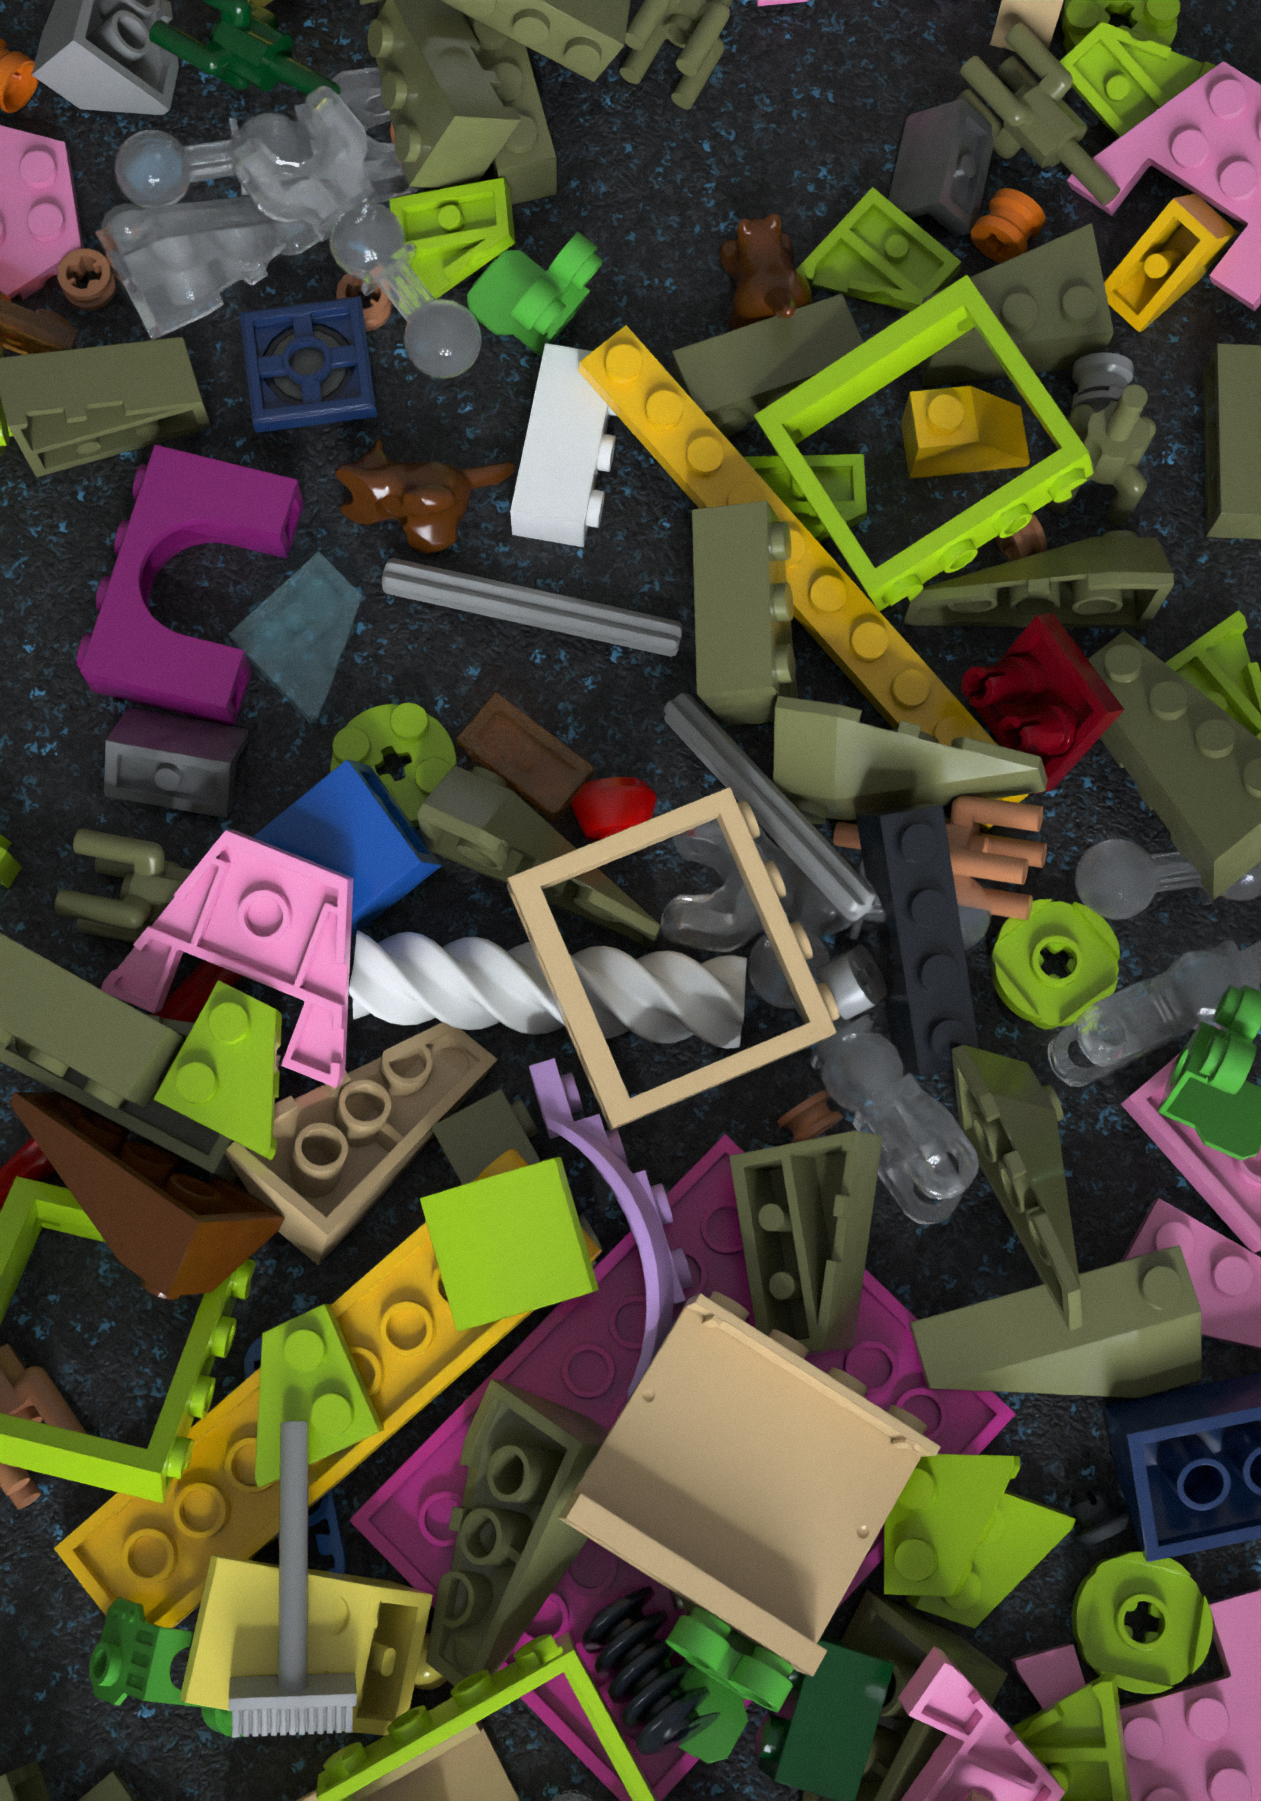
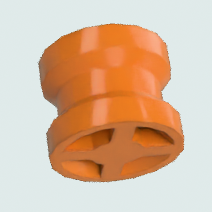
M1000 189L995 193L988 205L989 214L979 217L970 233L975 246L985 256L1001 264L1027 252V240L1038 236L1046 223V218L1042 208L1031 197L1015 189Z

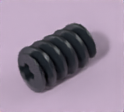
M651 1586L625 1594L601 1609L593 1617L589 1624L590 1626L584 1632L581 1640L587 1653L600 1654L594 1666L600 1678H615L608 1690L612 1701L617 1704L629 1703L621 1717L628 1729L644 1728L635 1742L642 1755L658 1754L679 1747L705 1730L720 1715V1713L716 1712L702 1716L698 1714L696 1709L710 1695L708 1688L702 1686L685 1690L682 1684L695 1671L696 1667L688 1662L672 1665L669 1658L674 1654L675 1650L666 1643L667 1638L657 1639L656 1632L669 1619L665 1611L644 1615L641 1609L655 1595Z

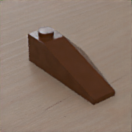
M14 1092L9 1104L119 1262L141 1277L142 1286L148 1292L158 1297L176 1300L181 1295L213 1292L281 1228L285 1217L239 1185L218 1175L213 1177L211 1184L186 1173L179 1169L184 1159L181 1156L165 1148L159 1150L143 1143L127 1142L129 1130L126 1127L59 1092Z

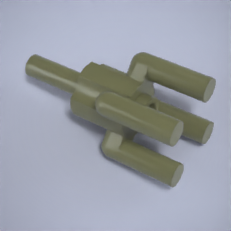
M644 0L626 30L625 43L632 50L620 69L621 76L629 83L639 84L665 39H669L673 44L684 48L676 61L677 68L684 75L672 93L671 99L677 106L686 110L691 109L724 52V43L719 35L730 17L729 7L734 0Z
M1020 22L1008 32L1005 41L1042 81L1039 83L1014 56H1011L1001 64L997 74L1015 92L1013 94L978 56H973L962 66L960 74L1004 120V125L971 89L964 90L955 100L963 98L992 125L993 150L1004 159L1012 158L1022 147L1041 168L1047 166L1052 168L1062 162L1102 206H1106L1115 199L1121 188L1078 144L1087 131V125L1062 100L1063 96L1072 86V75L1041 41Z
M1136 384L1127 386L1123 390L1119 401H1111L1102 411L1095 413L1090 406L1082 404L1072 410L1068 419L1069 424L1090 454L1094 474L1086 478L1087 481L1084 483L1092 480L1100 484H1113L1117 490L1107 509V518L1112 524L1118 526L1124 525L1130 520L1146 490V479L1137 467L1156 432V424L1151 418L1146 416L1140 417L1147 403L1148 394L1142 386ZM1084 483L1071 490L1072 497L1061 503H1056L1054 500L1047 503L1049 509L1057 514L1067 512L1080 486Z
M80 828L74 838V852L76 854L96 857V873L125 878L121 888L120 900L61 889L55 900V912L58 915L77 918V931L79 933L134 944L146 928L154 924L175 898L173 895L193 870L183 869L175 862L165 861L164 849L158 843Z

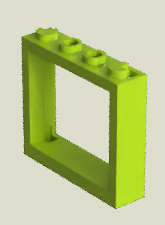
M965 275L754 415L772 447L878 612L889 605L896 604L906 596L909 601L913 600L923 590V583L943 570L946 573H952L963 568L976 557L978 553L977 548L998 535L1000 538H1006L1019 532L1031 521L1033 512L1052 500L1056 503H1061L1072 497L1071 490L1087 481L1086 478L1094 474L1089 451L968 275ZM975 327L1059 450L875 568L796 447V444Z
M16 1176L0 1212V1326L42 1227L105 1242L71 1191L67 1188ZM247 1259L213 1292L204 1293L147 1449L0 1413V1463L164 1504L172 1479H181L184 1468L188 1469L194 1440L187 1438L194 1417L204 1419L208 1413L216 1382L215 1378L209 1375L216 1356L226 1358L230 1351L237 1322L236 1318L230 1316L236 1299L246 1300L251 1291V1278L257 1262Z
M568 1631L553 1639L551 1634H544L529 1641L514 1654L515 1662L492 1675L488 1670H481L471 1674L454 1686L451 1690L452 1698L427 1711L425 1706H418L403 1713L390 1723L387 1728L388 1735L364 1748L361 1742H356L340 1749L326 1760L323 1765L325 1771L318 1774L316 1794L318 1801H357L353 1794L354 1792L564 1672L632 1801H659Z

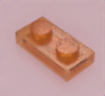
M0 291V343L2 347L21 355L77 349L79 329L70 326V323L64 317L50 310L37 309L34 312L14 304L5 293Z
M497 692L456 739L460 749L486 769L501 776L508 786L554 821L571 803L578 789L586 784L594 775V767Z

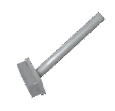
M304 1421L280 1423L278 1675L230 1677L229 1711H232V1737H240V1734H243V1737H249V1734H252V1737L258 1736V1734L268 1736V1733H271V1736H277V1733H280V1735H286V1733L296 1735V1732H299V1735H305V1732L314 1734V1731H317V1734H323V1731L330 1734L333 1731L342 1733V1730H345V1733H352L353 1706H357L355 1673L307 1674L308 1422Z

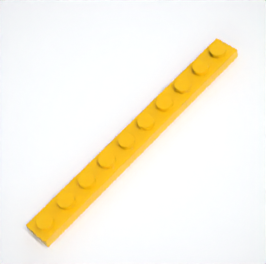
M627 325L579 362L578 372L699 509L767 501L779 520L788 523L792 551L791 558L785 560L786 579L792 590L793 616L892 728H897L901 720L920 725V731L934 736L940 744L951 746L953 739L967 737L997 745ZM1029 794L996 798V800L1020 803ZM978 823L979 827L984 832H986L993 826L989 824Z

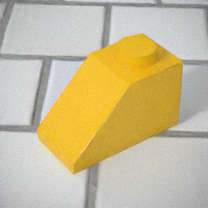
M1197 194L1173 198L1104 282L1108 304L1138 332L1143 331L1203 277L1239 232Z
M973 386L912 391L909 393L901 421L909 479L1028 467L1030 459L1021 406Z

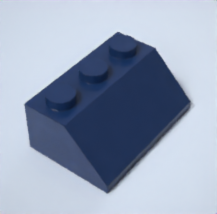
M1261 1372L1104 1405L1114 1468L1143 1557L1147 1562L1261 1538Z

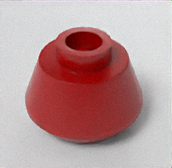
M603 778L582 785L571 800V808L586 839L596 842L652 819L657 803V794L644 780L638 778Z

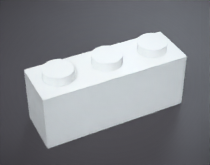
M545 343L510 510L512 535L584 547L588 526L599 528L605 491L595 489L599 470L606 472L611 470L616 435L607 434L610 415H617L578 372L579 362L592 351Z

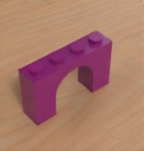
M154 445L148 465L141 464L136 472L133 484V498L136 502L130 520L123 519L118 527L114 544V551L118 557L112 575H105L99 584L96 595V610L99 612L93 633L86 632L81 639L77 653V666L80 668V672L92 692L218 724L236 726L253 671L245 651L183 635L160 624L151 615L150 596L152 586L159 571L173 556L189 547L204 543H223L288 559L305 505L297 479Z

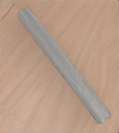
M397 558L388 559L382 574L381 583L383 591L390 595L669 657L675 656L680 647L683 627L682 623L677 620Z
M681 693L674 700H669L664 707V712L666 713L664 717L665 722L726 788H731L734 797L739 802L743 800L748 802L756 821L846 919L856 921L864 914L869 913L875 906V891L693 696Z

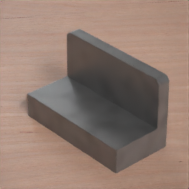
M963 98L909 115L903 131L888 200L909 218L929 214L955 237L971 234L970 231L978 220L994 146L992 125Z
M129 708L124 712L106 739L104 796L228 818L234 807L236 762L248 743V730L235 726Z

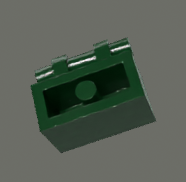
M823 1633L817 1644L828 1651L814 1676L806 1675L794 1669L788 1679L793 1684V1687L779 1712H773V1714L767 1713L760 1723L755 1741V1754L760 1757L757 1767L775 1782L835 1801H855L895 1664L876 1653L836 1641L834 1637Z

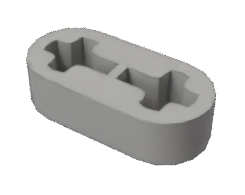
M861 944L835 956L819 969L821 982H825L829 987L839 1014L846 1020L877 1005L887 995L886 984L876 962L868 950Z

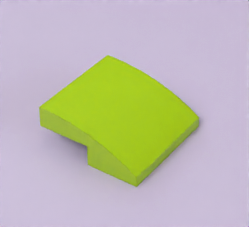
M561 1157L538 1162L420 1198L457 1332L599 1290Z

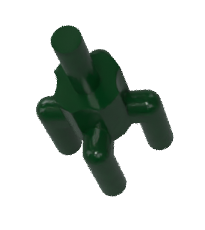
M202 0L222 12V17L216 21L211 30L210 42L207 44L189 36L163 20H157L150 29L149 39L152 43L235 89L244 90L252 84L262 91L270 92L277 83L283 81L328 107L332 106L339 97V84L294 60L292 56L294 41L289 35L278 30L277 17L272 12L250 0Z

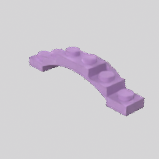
M555 1058L529 1066L531 1080L549 1139L558 1136L564 1137L592 1162L610 1187L628 1221L642 1263L646 1286L645 1334L637 1369L627 1391V1398L629 1399L675 1322L672 1321L673 1309L683 1306L686 1301L682 1289L692 1287L693 1281L682 1247L670 1251L662 1225L673 1222V1217L662 1183L650 1186L645 1170L634 1174L627 1167L626 1155L617 1128L605 1131L600 1114L573 1121L572 1114L583 1111L572 1072L559 1075Z

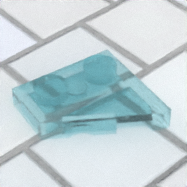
M317 552L228 634V639L236 648L245 651L248 660L313 725L321 715L362 602V595L320 552Z

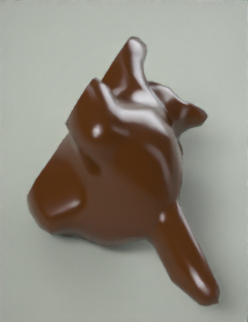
M772 213L766 218H754L751 220L743 218L740 220L737 227L736 241L733 239L725 240L719 248L720 263L728 275L734 279L737 286L732 299L733 310L731 311L728 323L731 331L774 316L788 319L794 315L796 309L813 304V296L807 279L802 273L794 269L793 246L789 235L781 231V218L779 215Z
M378 438L375 440L373 448L369 452L364 453L359 460L354 461L352 464L345 462L336 469V477L352 493L351 497L343 501L340 511L346 518L357 524L371 525L386 520H397L402 523V528L406 532L407 541L411 547L426 554L440 552L449 548L457 541L458 525L468 509L471 491L500 484L515 473L516 467L512 462H502L460 470L454 464L439 461L396 462L390 460L385 455L383 441Z

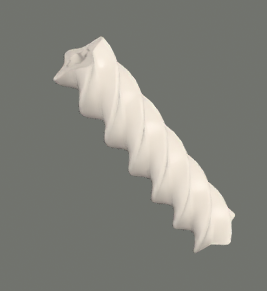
M357 930L354 964L349 985V995L353 999V1020L373 1014L375 1017L389 1023L416 1025L437 1018L454 1028L465 1030L483 1029L501 1022L513 1030L531 1035L547 1034L565 1026L530 942L505 951L502 947L488 939L463 937L441 947L423 934L403 932L376 943L368 935ZM608 946L589 947L578 951L572 956L570 955L605 1039L616 1037L630 1030L635 1035L649 1042L659 1044L676 1043L695 1034L701 1040L715 1047L725 1049L740 1047L741 1030L744 1022L746 957L736 955L719 956L700 964L683 953L668 950L655 951L635 960L629 954Z

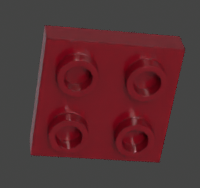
M1054 613L1037 615L995 666L971 667L962 678L961 687L965 697H969V703L974 706L996 737L999 745L1041 757L1048 778L1046 789L1043 792L1052 791L1125 710Z

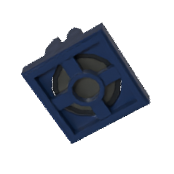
M361 296L239 312L252 422L256 433L297 427L303 429H323L338 424L341 421L378 417L375 401L376 388L372 373L373 365L366 334Z

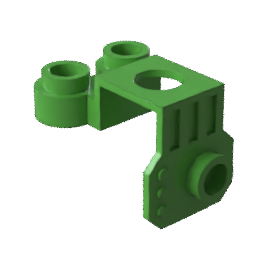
M579 231L564 246L547 271L521 250H506L497 259H494L466 296L468 312L496 336L514 335L541 358L545 343L553 344L577 315L590 292L585 285L597 272L604 260L595 254L598 247Z
M1245 984L1241 989L1229 985L1224 991L1213 1016V1022L1222 1025L1221 1029L1201 1021L1172 1065L1158 1110L1159 1114L1195 1129L1204 1145L1240 1161L1255 1157L1259 1153L1261 1146V1087L1245 1080L1257 1050V1045L1253 1044V1040L1261 1028V991Z
M117 1597L107 1610L100 1643L94 1648L90 1659L89 1676L92 1682L94 1697L113 1705H121L126 1697L130 1695L142 1701L201 1707L203 1719L209 1728L232 1737V1711L185 1703L179 1700L182 1689L175 1687L171 1681V1662L179 1651L186 1647H191L194 1631L166 1628L147 1622L142 1604Z
M694 1606L688 1617L681 1615L666 1640V1643L672 1649L686 1658L684 1662H688L696 1667L695 1671L682 1684L685 1690L706 1686L710 1692V1695L696 1709L698 1714L702 1716L715 1712L720 1713L710 1726L679 1746L680 1749L694 1758L698 1757L707 1764L727 1759L748 1722L743 1702L744 1698L746 1700L751 1699L771 1711L779 1712L793 1687V1684L788 1679L794 1668L787 1661L770 1650L752 1643L732 1630L721 1619L700 1607Z

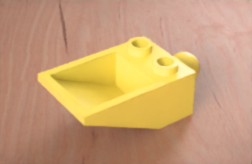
M211 1555L179 1700L185 1703L229 1711L230 1677L278 1675L279 1564ZM308 1569L307 1674L355 1673L357 1706H353L352 1732L386 1736L389 1734L387 1728L390 1723L410 1710L414 1687L421 1690H432L440 1687L447 1681L426 1663L430 1633H425L433 1595L390 1580Z

